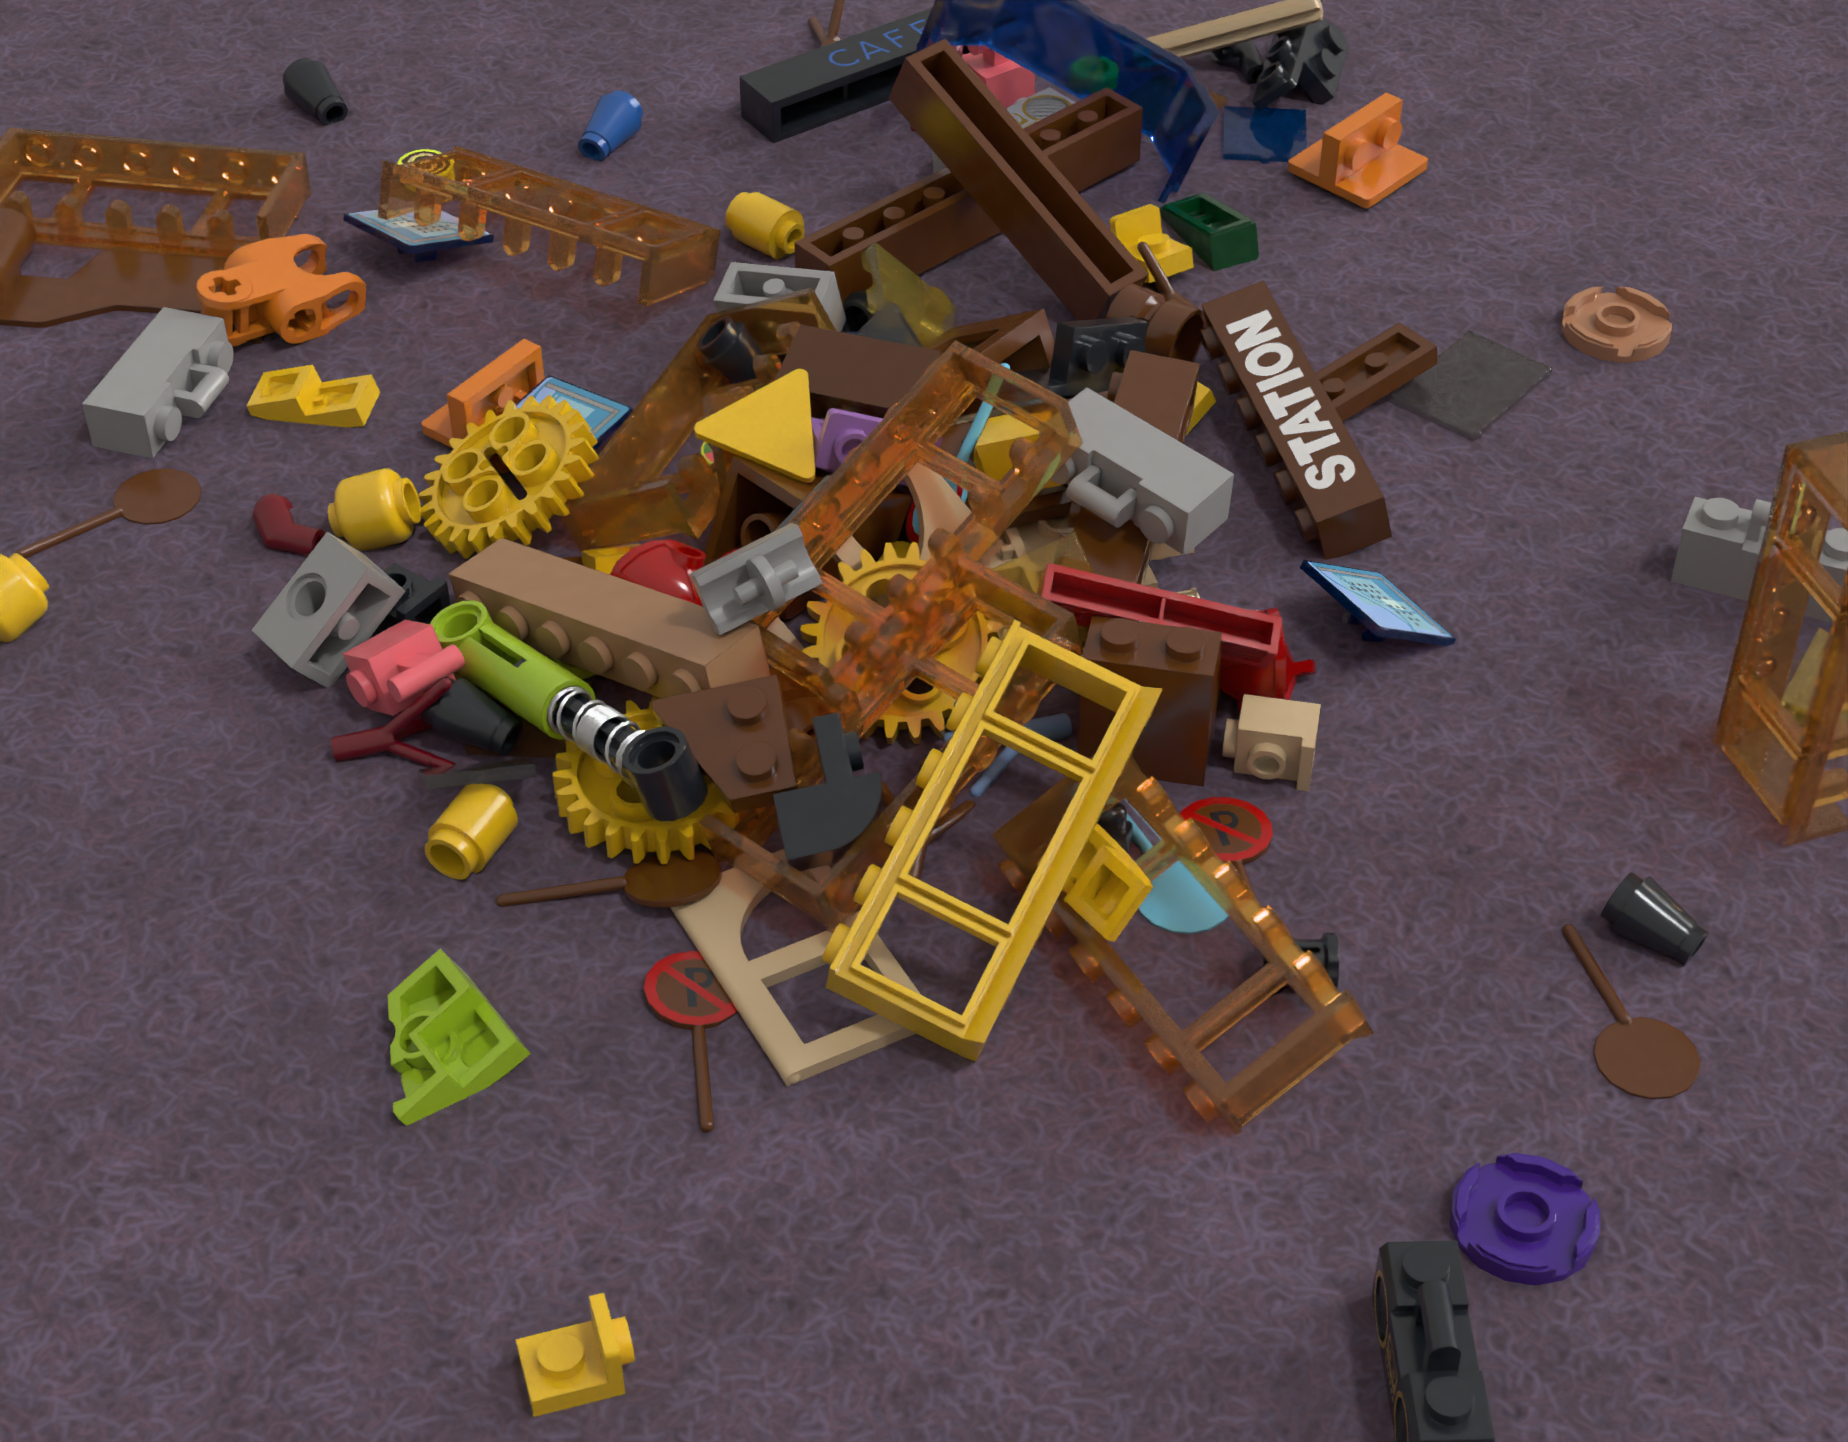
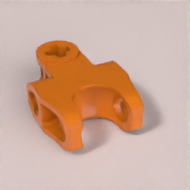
M311 234L268 238L236 249L227 259L224 270L208 272L198 279L196 296L201 302V314L224 318L228 342L232 347L273 332H277L286 342L297 344L324 336L341 323L360 314L365 309L366 283L359 276L350 272L322 275L327 270V245L319 237ZM311 250L307 262L297 267L294 258L303 251ZM350 290V295L343 305L335 309L327 308V301Z

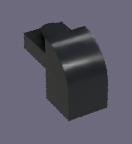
M839 712L812 718L825 783L773 794L789 873L827 866L849 858L868 842L880 819L882 810L880 771L853 777L852 772L864 770L861 748L856 730L843 732Z

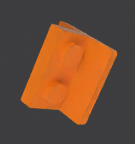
M1386 92L1325 131L1322 139L1289 159L1288 171L1363 208H1370L1427 169L1428 158L1397 144L1402 133L1400 118L1403 100Z
M522 339L447 394L448 403L422 421L423 434L451 447L449 444L451 438L464 439L468 435L466 425L469 422L477 426L484 424L488 410L491 409L499 416L503 414L508 401L512 400L517 406L545 381L541 346ZM498 453L490 457L489 461L497 471L501 473L510 472V469Z

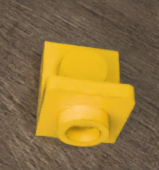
M1148 204L1111 217L1109 221L1110 230L1149 274L1145 282L1151 283L1155 279L1138 251L1137 246L1140 242L1148 244L1166 277L1194 268L1192 248L1170 239L1169 235L1162 233L1159 207Z
M604 1292L588 1296L591 1321L516 1339L518 1356L533 1417L625 1394L622 1365L635 1362L632 1339L625 1316L611 1319Z

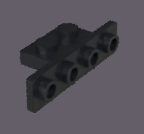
M1323 17L1320 22L1273 35L1270 47L1265 53L1266 60L1262 72L1256 80L1258 84L1252 104L1257 110H1261L1294 89L1297 83L1300 84L1315 104L1323 105L1335 97L1349 48L1346 38L1339 27L1335 24H1329Z
M1134 317L1058 322L1051 368L1009 372L1001 389L1002 392L1006 393L1005 400L1021 406H1039L1041 398L1054 401L1068 400L1074 398L1086 387L1096 393L1108 391L1113 372H1124L1130 350L1145 353L1148 322ZM996 373L990 374L992 380Z

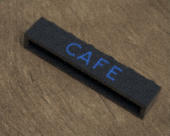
M952 0L739 76L741 117L772 143H776L890 101L888 99L906 57L943 40L945 34L949 32H957L964 36L962 55L970 53L967 47L968 36L1017 20L1018 13L1000 0ZM1017 41L1013 42L1012 44L1017 47Z

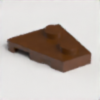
M777 675L652 700V707L658 724L661 727L679 729L685 735L702 774L711 780L716 793L734 814L775 805L773 794L798 789L782 692Z

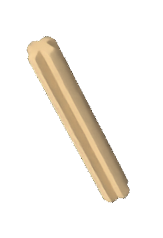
M1284 0L1138 40L1134 43V57L1139 68L1144 69L1320 22L1323 19V7L1321 0Z

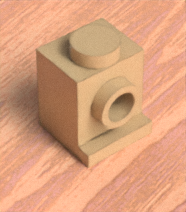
M1244 694L1240 719H1227L1222 756L1235 758V773L1254 775L1261 779L1279 778L1297 781L1296 790L1309 792L1321 704Z

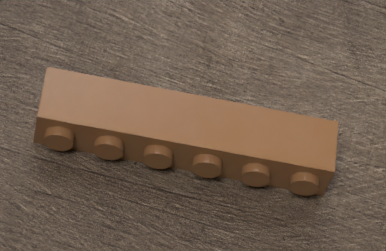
M500 538L448 574L456 597L454 603L468 600L481 602L487 608L496 625L541 654L659 698H667L771 676L758 625L745 622L719 635L714 632L704 607L504 538Z

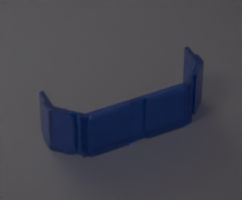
M935 0L916 47V52H919L943 39H946L951 46H986L1080 99H1084L1107 87L1143 107L1141 133L1151 138L1170 173V177L1158 199V202L1165 203L1172 191L1177 193L1182 186L1220 113L1206 87L1198 83L1193 75L1195 69L1188 66L1182 58L1122 25L1113 24L1091 12L1089 7L1077 0Z

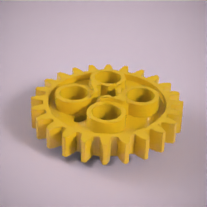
M548 395L539 404L533 396H528L520 409L512 400L508 401L503 414L497 416L490 409L486 412L485 423L481 426L469 422L466 425L468 435L464 439L451 438L449 440V444L453 448L450 454L438 455L434 458L435 462L440 466V470L430 472L424 476L425 481L430 487L419 493V498L425 504L421 507L420 513L426 521L424 526L437 542H440L450 554L457 550L464 559H468L475 551L480 553L500 538L512 542L520 539L527 546L531 542L532 531L539 528L546 533L551 531L549 519L554 514L567 516L570 513L564 505L568 499L583 497L584 493L577 484L594 477V473L587 465L598 460L599 456L592 448L598 441L590 431L592 428L577 409L573 410L566 400L557 404L553 397ZM498 453L526 490L527 496L524 499L518 500L511 488L489 461L493 454Z
M891 542L885 543L883 560L875 562L866 549L860 551L861 569L855 571L841 561L838 563L839 575L842 581L840 585L828 580H821V593L827 602L808 601L806 605L808 614L819 622L801 625L800 628L802 639L816 644L800 651L802 664L819 666L806 676L807 681L814 689L828 686L820 698L826 700L832 707L841 704L842 707L839 714L848 724H851L857 717L861 719V735L864 739H868L874 733L877 726L885 728L888 744L895 742L899 730L907 729L913 743L920 744L922 727L929 725L934 733L942 739L945 736L944 719L950 716L954 708V702L963 691L974 696L978 685L981 684L984 676L975 673V670L991 637L994 636L999 639L1004 636L1003 622L986 621L997 612L996 598H986L977 601L984 591V579L978 577L964 583L966 562L962 559L953 564L948 570L943 568V549L937 548L928 561L920 560L917 542L911 543L906 558H897ZM882 594L894 595L902 602L897 611L888 615L876 614L870 610L869 604L874 598ZM923 594L927 597V601L919 610L912 625L913 646L905 645L898 658L890 689L886 693H880L878 686L886 677L893 662L891 641L900 642L903 639L914 601L918 595ZM940 616L952 617L961 625L956 633L944 638L931 634L927 626L930 621ZM857 650H869L878 657L874 667L868 671H853L845 665L847 657ZM915 672H927L935 677L937 684L931 691L925 694H913L903 686L905 679Z
M652 697L649 709L640 710L632 700L626 701V714L623 715L629 721L637 723L640 731L661 727L657 722L652 707V700H657L659 697ZM565 739L566 752L557 753L555 757L557 771L553 772V783L559 817H567L568 830L571 834L584 831L586 847L591 848L606 841L607 857L614 858L627 848L632 850L633 863L639 864L644 859L647 852H656L660 863L667 864L670 853L674 850H680L688 860H693L695 858V845L702 843L707 848L717 851L719 850V833L738 838L740 836V821L753 822L755 820V809L734 814L716 793L711 780L703 775L708 786V794L704 803L685 818L675 821H658L648 815L637 792L628 786L620 774L615 773L608 764L599 762L588 755L576 743Z

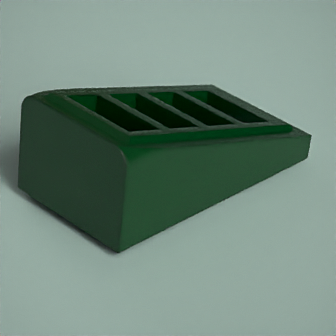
M1204 192L1162 205L1163 207L1159 208L1160 216L1213 271L1258 259L1259 248L1256 222Z

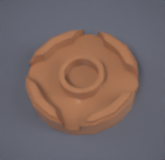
M1598 286L1574 294L1564 305L1561 331L1567 341L1584 354L1605 361L1626 363L1643 361L1660 354L1669 344L1672 323L1670 324L1669 322L1670 313L1665 305L1651 295L1630 287H1616V293H1602V287Z

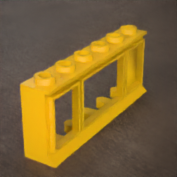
M1014 620L1003 641L992 636L975 670V673L984 676L974 696L963 691L958 698L945 726L946 729L954 732L944 753L935 748H932L915 782V785L924 789L914 810L904 805L899 809L884 840L885 843L893 846L883 868L874 864L869 866L853 898V901L862 905V908L851 928L842 923L838 924L821 958V961L831 965L825 988L977 1062L987 1037L1001 1010H1003L1031 950L1036 945L1049 914L1061 891H1063L1090 833L1093 832L1118 778L1121 776L1143 728L1146 727L1163 688L1143 687L1020 627L1021 622ZM1019 665L1116 712L1092 760L994 712ZM982 735L1080 783L1009 924L909 875ZM896 897L997 947L962 1015L861 965Z

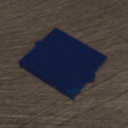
M1224 106L1223 159L1260 161L1262 164H1268L1270 161L1288 162L1289 159L1307 148L1306 109H1283L1265 106L1261 110H1257L1256 107Z

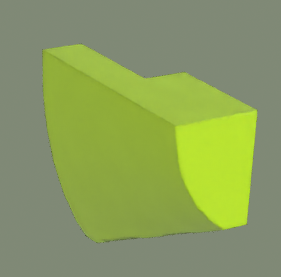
M441 948L388 994L389 1020L395 1026V1037L390 1045L391 1066L401 1073V1083L406 1098L393 1103V1112L406 1126L490 1087L531 1054L470 977Z

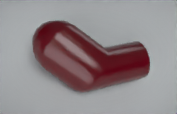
M277 494L262 496L255 504L252 515L263 544L271 549L309 556L325 535L324 531L318 528L295 524L290 512L293 506L286 497Z

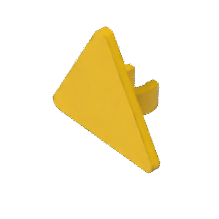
M796 369L697 422L694 426L696 438L803 483H810L815 479L808 373L804 369Z

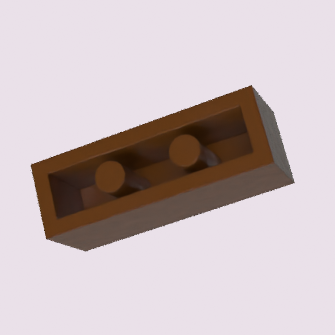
M800 325L775 378L777 380L796 369L807 371L811 417L825 418L828 410L835 408L935 429L941 436L967 382L962 374L939 350L806 325Z

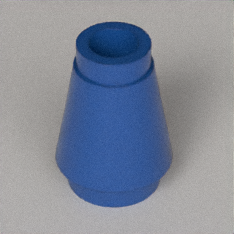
M615 90L599 98L582 138L578 142V148L584 157L603 161L606 156H609L640 130L643 110L639 102L632 95L624 91Z

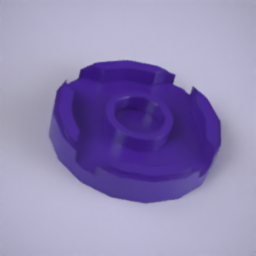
M1520 1153L1499 1155L1496 1158V1163L1486 1164L1479 1168V1162L1465 1171L1453 1190L1450 1228L1455 1240L1458 1242L1459 1249L1478 1268L1504 1281L1541 1285L1563 1281L1585 1267L1597 1247L1600 1236L1601 1211L1594 1196L1591 1202L1589 1195L1582 1189L1583 1181L1575 1173L1545 1157Z

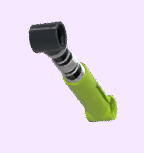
M468 600L451 604L432 619L430 624L433 626L442 649L453 644L464 657L465 667L453 673L456 681L466 678L475 687L487 693L548 736L558 740L566 739L574 742L581 750L597 761L608 764L615 773L622 776L629 787L637 792L645 811L651 818L658 821H675L695 812L704 803L708 794L707 782L685 735L679 729L656 727L647 731H640L637 723L629 721L626 716L611 706L606 705L603 701L596 700L594 691L588 683L496 625L487 608L481 602Z

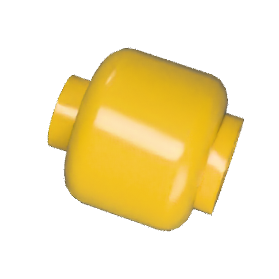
M382 468L341 480L335 490L334 502L328 506V519L335 535L339 538L345 537L351 547L359 551L373 550L408 540L413 533L415 524L421 520V504L416 488L407 477L401 478L398 473L390 468Z
M13 553L10 557L0 554V642L5 643L16 640L46 613L48 601L44 594L49 589L47 581L31 563L17 553Z

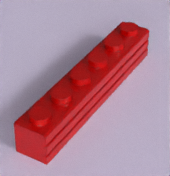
M1047 563L1040 577L1033 612L1034 615L1090 627L1092 616L1222 632V659L1267 669L1277 655L1282 625L1281 617L1052 563Z

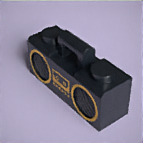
M1457 1240L1386 1242L1379 1248L1371 1295L1395 1442H1495L1482 1370H1479L1468 1312L1469 1300Z

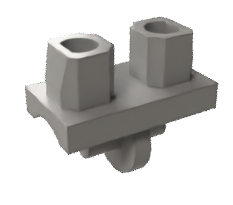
M790 523L689 574L712 628L719 635L769 610L775 611L784 606L787 601L822 584L819 573L812 564L805 548L800 528L794 523Z

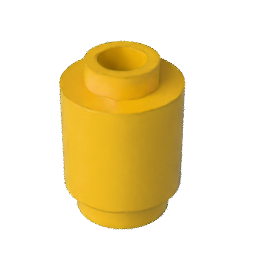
M743 192L738 194L731 201L726 212V227L732 232L736 240L776 260H779L786 254L794 253V242L805 236L804 220L799 211L760 192Z
M475 782L465 785L428 831L425 854L429 862L442 874L458 880L466 879L472 872H480L517 827L518 816L509 795L501 788L492 784Z

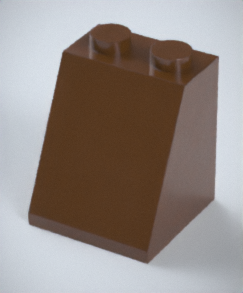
M734 456L705 548L706 559L704 565L706 566L716 561L724 553L736 548L740 549L772 533L826 476H832L835 479V485L824 497L851 474H834L815 467V479L810 483H803L741 456ZM875 479L840 509L835 516L860 546L866 549L875 562H877L884 553L885 543L898 541L912 497L892 484L883 483ZM812 534L804 541L812 564L819 573L821 580H828L840 585L842 581L839 575L838 563ZM820 585L787 601L784 606L774 611L775 614L784 620L794 618L807 609L808 601H819L824 598Z
M1092 616L1082 657L1140 686L1163 688L1146 727L1143 728L1121 776L1204 787L1220 703L1222 632L1138 622L1124 618ZM1081 695L1077 753L1092 760L1116 712Z

